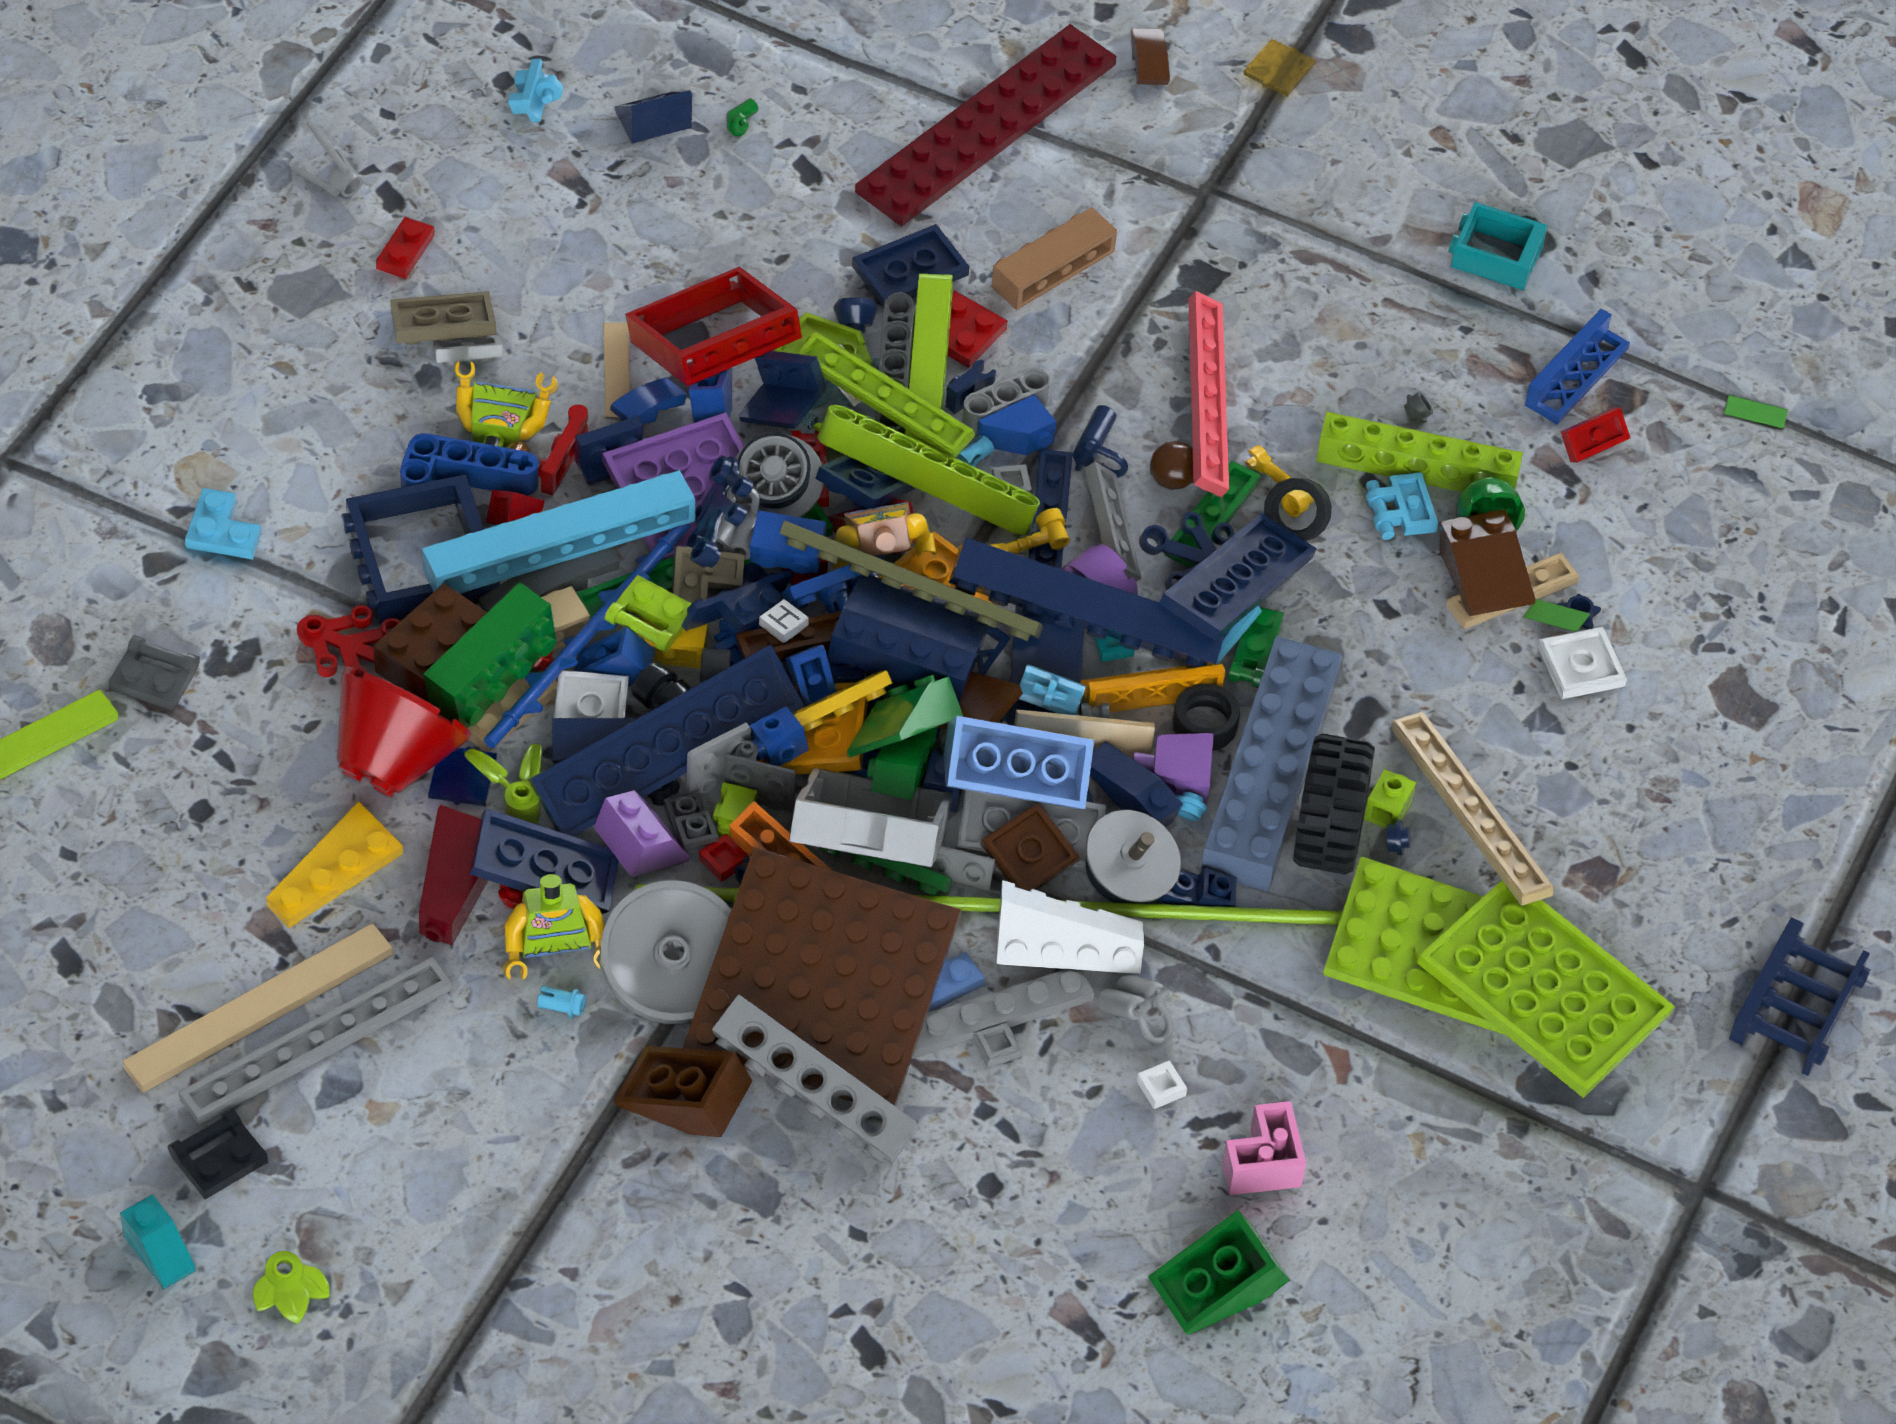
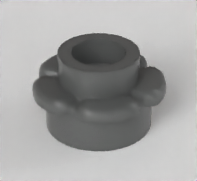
M1417 392L1413 396L1408 394L1406 396L1407 403L1404 405L1408 416L1414 422L1417 420L1424 423L1427 422V417L1433 414V409L1426 397L1421 392Z

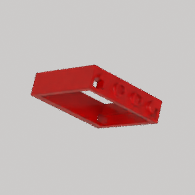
M740 266L625 314L631 343L686 386H690L802 338L797 309ZM737 276L738 283L735 281L730 282V278ZM740 302L761 316L683 350L678 349L662 336L665 333Z

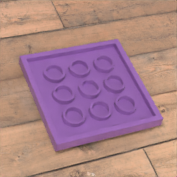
M725 412L604 452L602 454V462L616 489L680 470L695 497L696 510L714 484V481L709 478L714 462L722 455L727 458L730 456L735 458L744 445ZM691 522L690 529L674 545V550L671 553H667L661 561L674 557L676 546L686 547L689 536L699 524ZM669 530L642 538L649 553L657 545L658 539L664 537Z

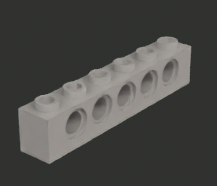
M739 994L712 1029L715 1037L718 1039L715 1044L720 1049L737 1052L747 1059L745 1066L761 1078L765 1073L777 1081L774 1085L775 1088L790 1099L797 1095L806 1102L804 1108L819 1120H822L824 1116L836 1123L833 1129L850 1142L854 1137L866 1145L863 1149L864 1152L879 1163L886 1159L893 1164L919 1129L914 1119ZM759 1032L764 1035V1040L759 1046L751 1048L744 1044L748 1034ZM782 1053H788L794 1057L792 1064L785 1069L774 1066L775 1058ZM817 1074L823 1078V1083L818 1089L808 1090L803 1086L804 1080L809 1075ZM846 1095L851 1097L853 1104L848 1110L841 1112L833 1108V1103L839 1096ZM869 1117H878L883 1121V1125L879 1131L868 1133L863 1129L864 1121Z

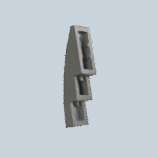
M610 547L512 577L481 596L478 603L483 610L489 612L519 582L540 597L554 590H561L572 586L575 592L587 588L588 579L619 570L620 559L613 548Z

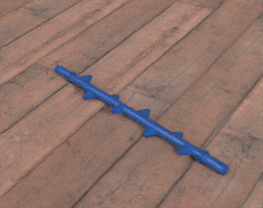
M690 523L670 529L664 537L658 539L657 545L649 554L639 556L636 559L639 565L618 589L601 591L598 594L604 603L603 606L577 635L564 639L563 643L566 647L544 672L528 673L525 680L530 687L509 711H505L502 714V719L486 735L484 742L488 747L495 748L505 735L519 724V720L524 714L542 712L543 706L537 699L564 669L577 665L578 661L575 657L598 631L612 630L617 627V624L613 625L605 620V615L610 605L619 599L637 575L651 581L648 576L667 553H671L674 550V545L690 529Z

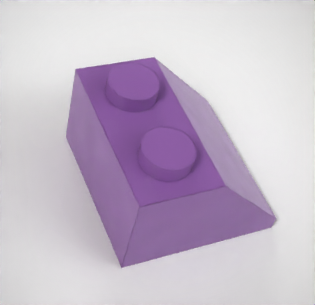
M635 790L605 798L594 829L631 877L690 860L691 856L681 846L678 839L655 809Z

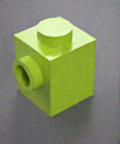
M1384 769L1368 797L1364 820L1387 829V824H1395L1396 820H1403L1412 804L1417 782L1408 779L1402 774H1396Z

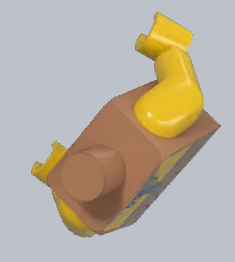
M908 502L845 513L846 526L840 527L835 535V541L872 556L911 549L913 539L916 556H921L923 552H932V555L936 554L934 534L930 533L925 517L919 513L910 514ZM838 559L837 564L832 563L834 570L851 564L841 559Z

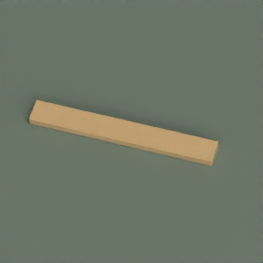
M1422 711L1393 720L1391 729L1519 904L1523 906L1553 896L1554 886L1425 713Z
M371 923L122 1061L123 1068L140 1091L145 1093L393 955V947L376 926Z

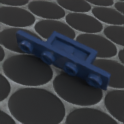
M790 569L778 574L771 573L759 581L753 583L750 581L746 582L739 588L731 591L723 590L706 600L698 599L688 607L687 616L681 626L685 631L725 618L738 634L760 626L759 617L784 599L780 593L785 590L794 574Z

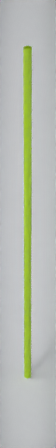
M636 884V889L644 886V884ZM704 887L719 896L724 902H734V896L738 889ZM915 895L961 909V911H1000L1001 898ZM1074 901L1080 903V907L1093 911L1101 909L1124 917L1338 925L1343 912Z

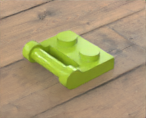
M637 575L619 599L610 605L606 612L605 620L613 625L618 623L629 628L631 631L655 643L657 649L667 652L684 630L681 625L687 616V609L691 603ZM627 611L661 628L663 631H660L655 627L643 622L642 620L632 616L631 614L627 613Z

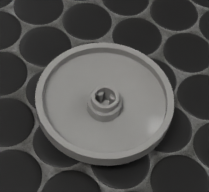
M666 880L654 882L628 894L610 914L600 943L602 972L615 997L630 1011L653 1022L663 1024L692 1022L728 922L731 908L710 890L685 881Z

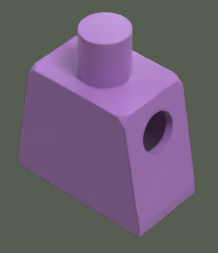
M1213 734L1159 735L1156 739L1154 754L1134 752L1133 760L1160 777L1176 796H1183L1184 792H1191L1201 796L1204 799L1203 803L1207 806Z

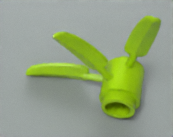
M533 743L529 745L521 763L518 776L520 781L512 784L505 779L508 775L507 770L487 754L476 749H469L464 753L468 761L492 783H500L506 788L504 794L506 815L534 824L539 822L540 799L534 792L528 779L540 773L542 761V746L540 744Z

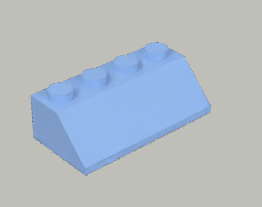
M956 716L948 722L943 755L946 786L1084 810L1086 807L1094 740Z

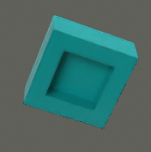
M1091 636L1101 662L1134 656L1135 650L1121 646L1118 639L1109 636L1106 639H1099Z

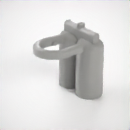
M730 486L727 491V497L733 503H736V498L732 494V487ZM752 488L749 494L752 502L738 503L747 509L744 521L736 527L725 520L726 515L722 513L716 539L718 549L723 552L729 551L731 553L745 554L744 560L750 558V543L758 510L765 511L759 508L760 498L754 488Z
M1126 974L1119 979L1117 989L1107 988L1100 994L1098 1000L1099 1008L1108 1014L1137 1020L1142 1035L1147 1042L1162 1044L1171 1037L1174 1023L1164 1002L1165 997L1170 992L1161 983ZM1152 1007H1158L1160 1011L1159 1016H1162L1165 1022V1029L1158 1037H1154L1151 1034L1150 1024L1145 1019L1146 1012Z

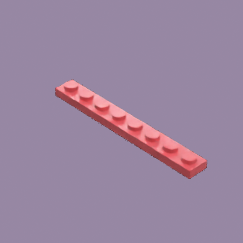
M1195 291L1188 298L1194 485L1202 490L1222 497L1229 490L1223 304Z

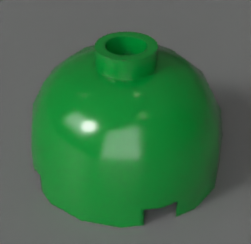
M1486 477L1471 482L1462 490L1456 503V518L1505 509L1517 531L1524 521L1525 507L1518 492L1512 485L1499 478Z

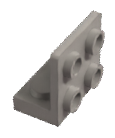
M744 723L690 750L687 754V773L675 779L686 794L695 792L699 794L707 793L716 785L724 782L726 754L735 756L737 747L742 742L751 741V727Z

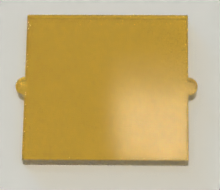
M1271 39L1247 66L1243 75L1261 83L1263 88L1269 87L1288 97L1315 66L1316 60L1298 52L1295 47L1290 48Z

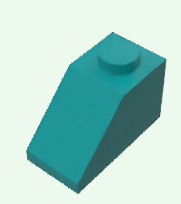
M153 1194L120 1212L123 1237L163 1290L196 1271L195 1264L174 1221Z

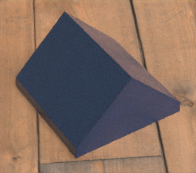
M691 90L671 91L614 106L616 114L631 143L692 128Z

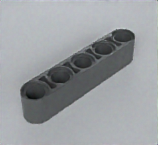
M898 292L891 294L884 303L879 371L909 389L915 310L911 296ZM893 369H901L895 372L891 371ZM875 410V421L887 427L897 426L893 429L905 434V428Z

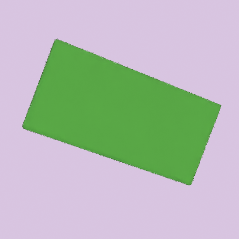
M1729 395L1724 414L1784 429L1788 409Z
M1536 599L1535 604L1530 606L1523 617L1577 632L1590 613Z

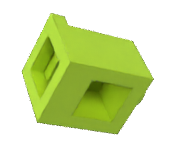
M723 782L721 786V802H717L713 814V822L718 823L716 829L718 838L726 833L731 837L729 825L753 801L757 803V790Z

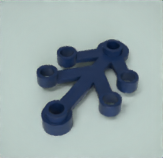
M724 455L720 456L711 467L709 478L714 481V484L702 503L695 510V522L699 525L689 536L686 547L693 548L690 560L703 568L707 566L710 568L714 567L720 559L721 550L718 549L716 539L722 513L726 515L725 520L736 527L744 521L747 515L745 507L738 503H733L727 497L729 486L732 487V494L741 499H745L753 488V481L742 475L739 476L738 460L732 456L728 458Z
M1188 512L1183 516L1180 521V529L1185 534L1192 535L1200 549L1170 540L1167 531L1159 525L1148 526L1139 538L1140 547L1147 554L1157 555L1163 552L1196 563L1197 565L1217 550L1202 526L1201 516L1195 512ZM1186 520H1193L1196 527H1190ZM1219 523L1211 533L1212 540L1217 545L1222 546L1234 536V529L1228 523ZM1218 530L1225 531L1227 538H1222ZM1147 539H1153L1157 546L1150 545ZM1197 565L1183 572L1171 573L1165 581L1166 590L1173 586L1172 579L1179 581Z

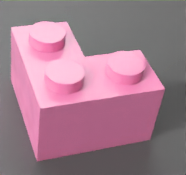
M1291 1101L1255 1105L1250 1128L1252 1137L1226 1140L1222 1168L1229 1195L1302 1187L1306 1160Z

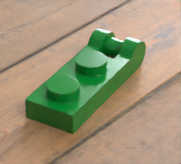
M1260 607L1262 612L1240 638L1234 661L1230 668L1228 681L1239 683V680L1252 683L1251 687L1259 688L1275 637L1279 635L1284 617L1283 612Z

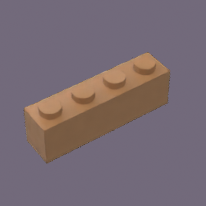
M1092 207L1081 214H1075L1066 223L1057 228L1050 229L1044 236L1032 243H1026L1020 250L1010 256L999 259L993 265L991 287L1012 307L1018 310L1114 253L1117 229Z

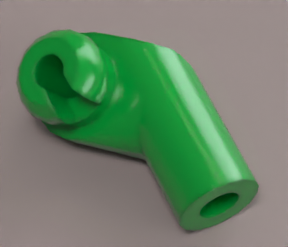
M749 98L727 112V130L732 135L742 136L746 133L749 127L746 119L758 112V105L753 99Z

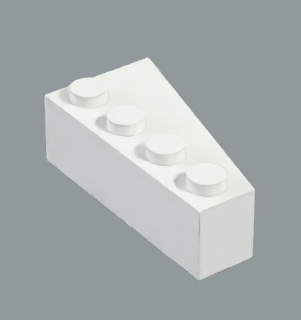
M1002 880L997 935V964L1141 974L1144 947L1143 922L1101 909L1093 911L1080 907V903L1066 899V902L1046 897L1044 892L1031 889V892L1016 888L1014 883Z

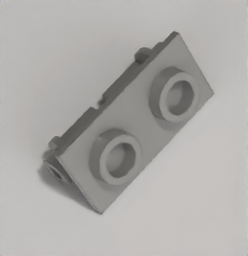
M945 846L940 847L932 867L921 866L944 875L955 883L987 891L990 890L992 874L996 870L995 859L990 858L989 855L985 857Z

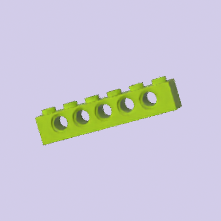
M1326 411L1316 462L1386 477L1422 472L1426 485L1462 492L1471 482L1486 477L1502 479L1516 489L1523 452Z

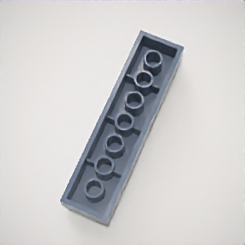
M1275 637L1204 848L1201 871L1204 868L1231 875L1237 877L1236 883L1269 892L1306 779L1315 736L1321 733L1334 693L1343 654L1282 637Z

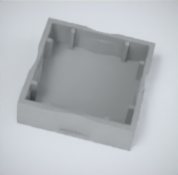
M818 768L812 770L807 780V786L802 788L795 802L790 842L927 867L933 866L947 832L953 793L919 787L913 800L871 792L872 779Z

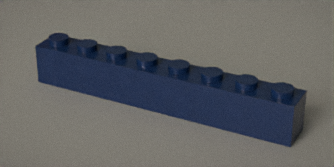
M966 537L960 544L948 582L956 585L955 589L969 595H975L976 592L989 596L988 600L994 604L1008 606L1010 603L1022 607L1021 612L1027 615L1041 617V614L1055 618L1054 623L1066 628H1074V625L1087 629L1086 633L1095 638L1106 639L1109 636L1120 640L1119 644L1125 648L1139 650L1141 647L1153 651L1152 656L1158 659L1172 661V658L1183 661L1185 662L1184 666L1188 669L1216 665L1225 636L1224 634L1215 641L1203 635L1194 626L1174 616L1168 609L1160 605V602Z

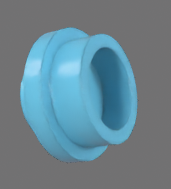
M1184 792L1183 796L1177 795L1178 799L1183 803L1177 814L1178 816L1192 821H1200L1201 816L1207 813L1208 807L1203 803L1204 799L1201 796L1191 792Z

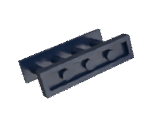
M1791 917L1734 1021L1729 1040L1742 1045L1748 1033L1755 1035L1757 1032L1806 1055L1807 1059L1802 1074L1809 1076L1814 1064L1819 1066L1823 1064L1830 1046L1825 1044L1855 987L1857 986L1862 989L1871 969L1865 966L1870 953L1863 950L1855 966L1804 943L1805 939L1800 937L1804 923ZM1790 956L1794 958L1800 956L1848 978L1842 991H1839L1792 969L1791 964L1787 962ZM1786 981L1833 1003L1834 1006L1829 1016L1826 1017L1776 994L1777 990L1773 988L1776 982L1783 984ZM1763 1007L1766 1009L1772 1007L1821 1031L1813 1043L1763 1020V1015L1759 1013Z

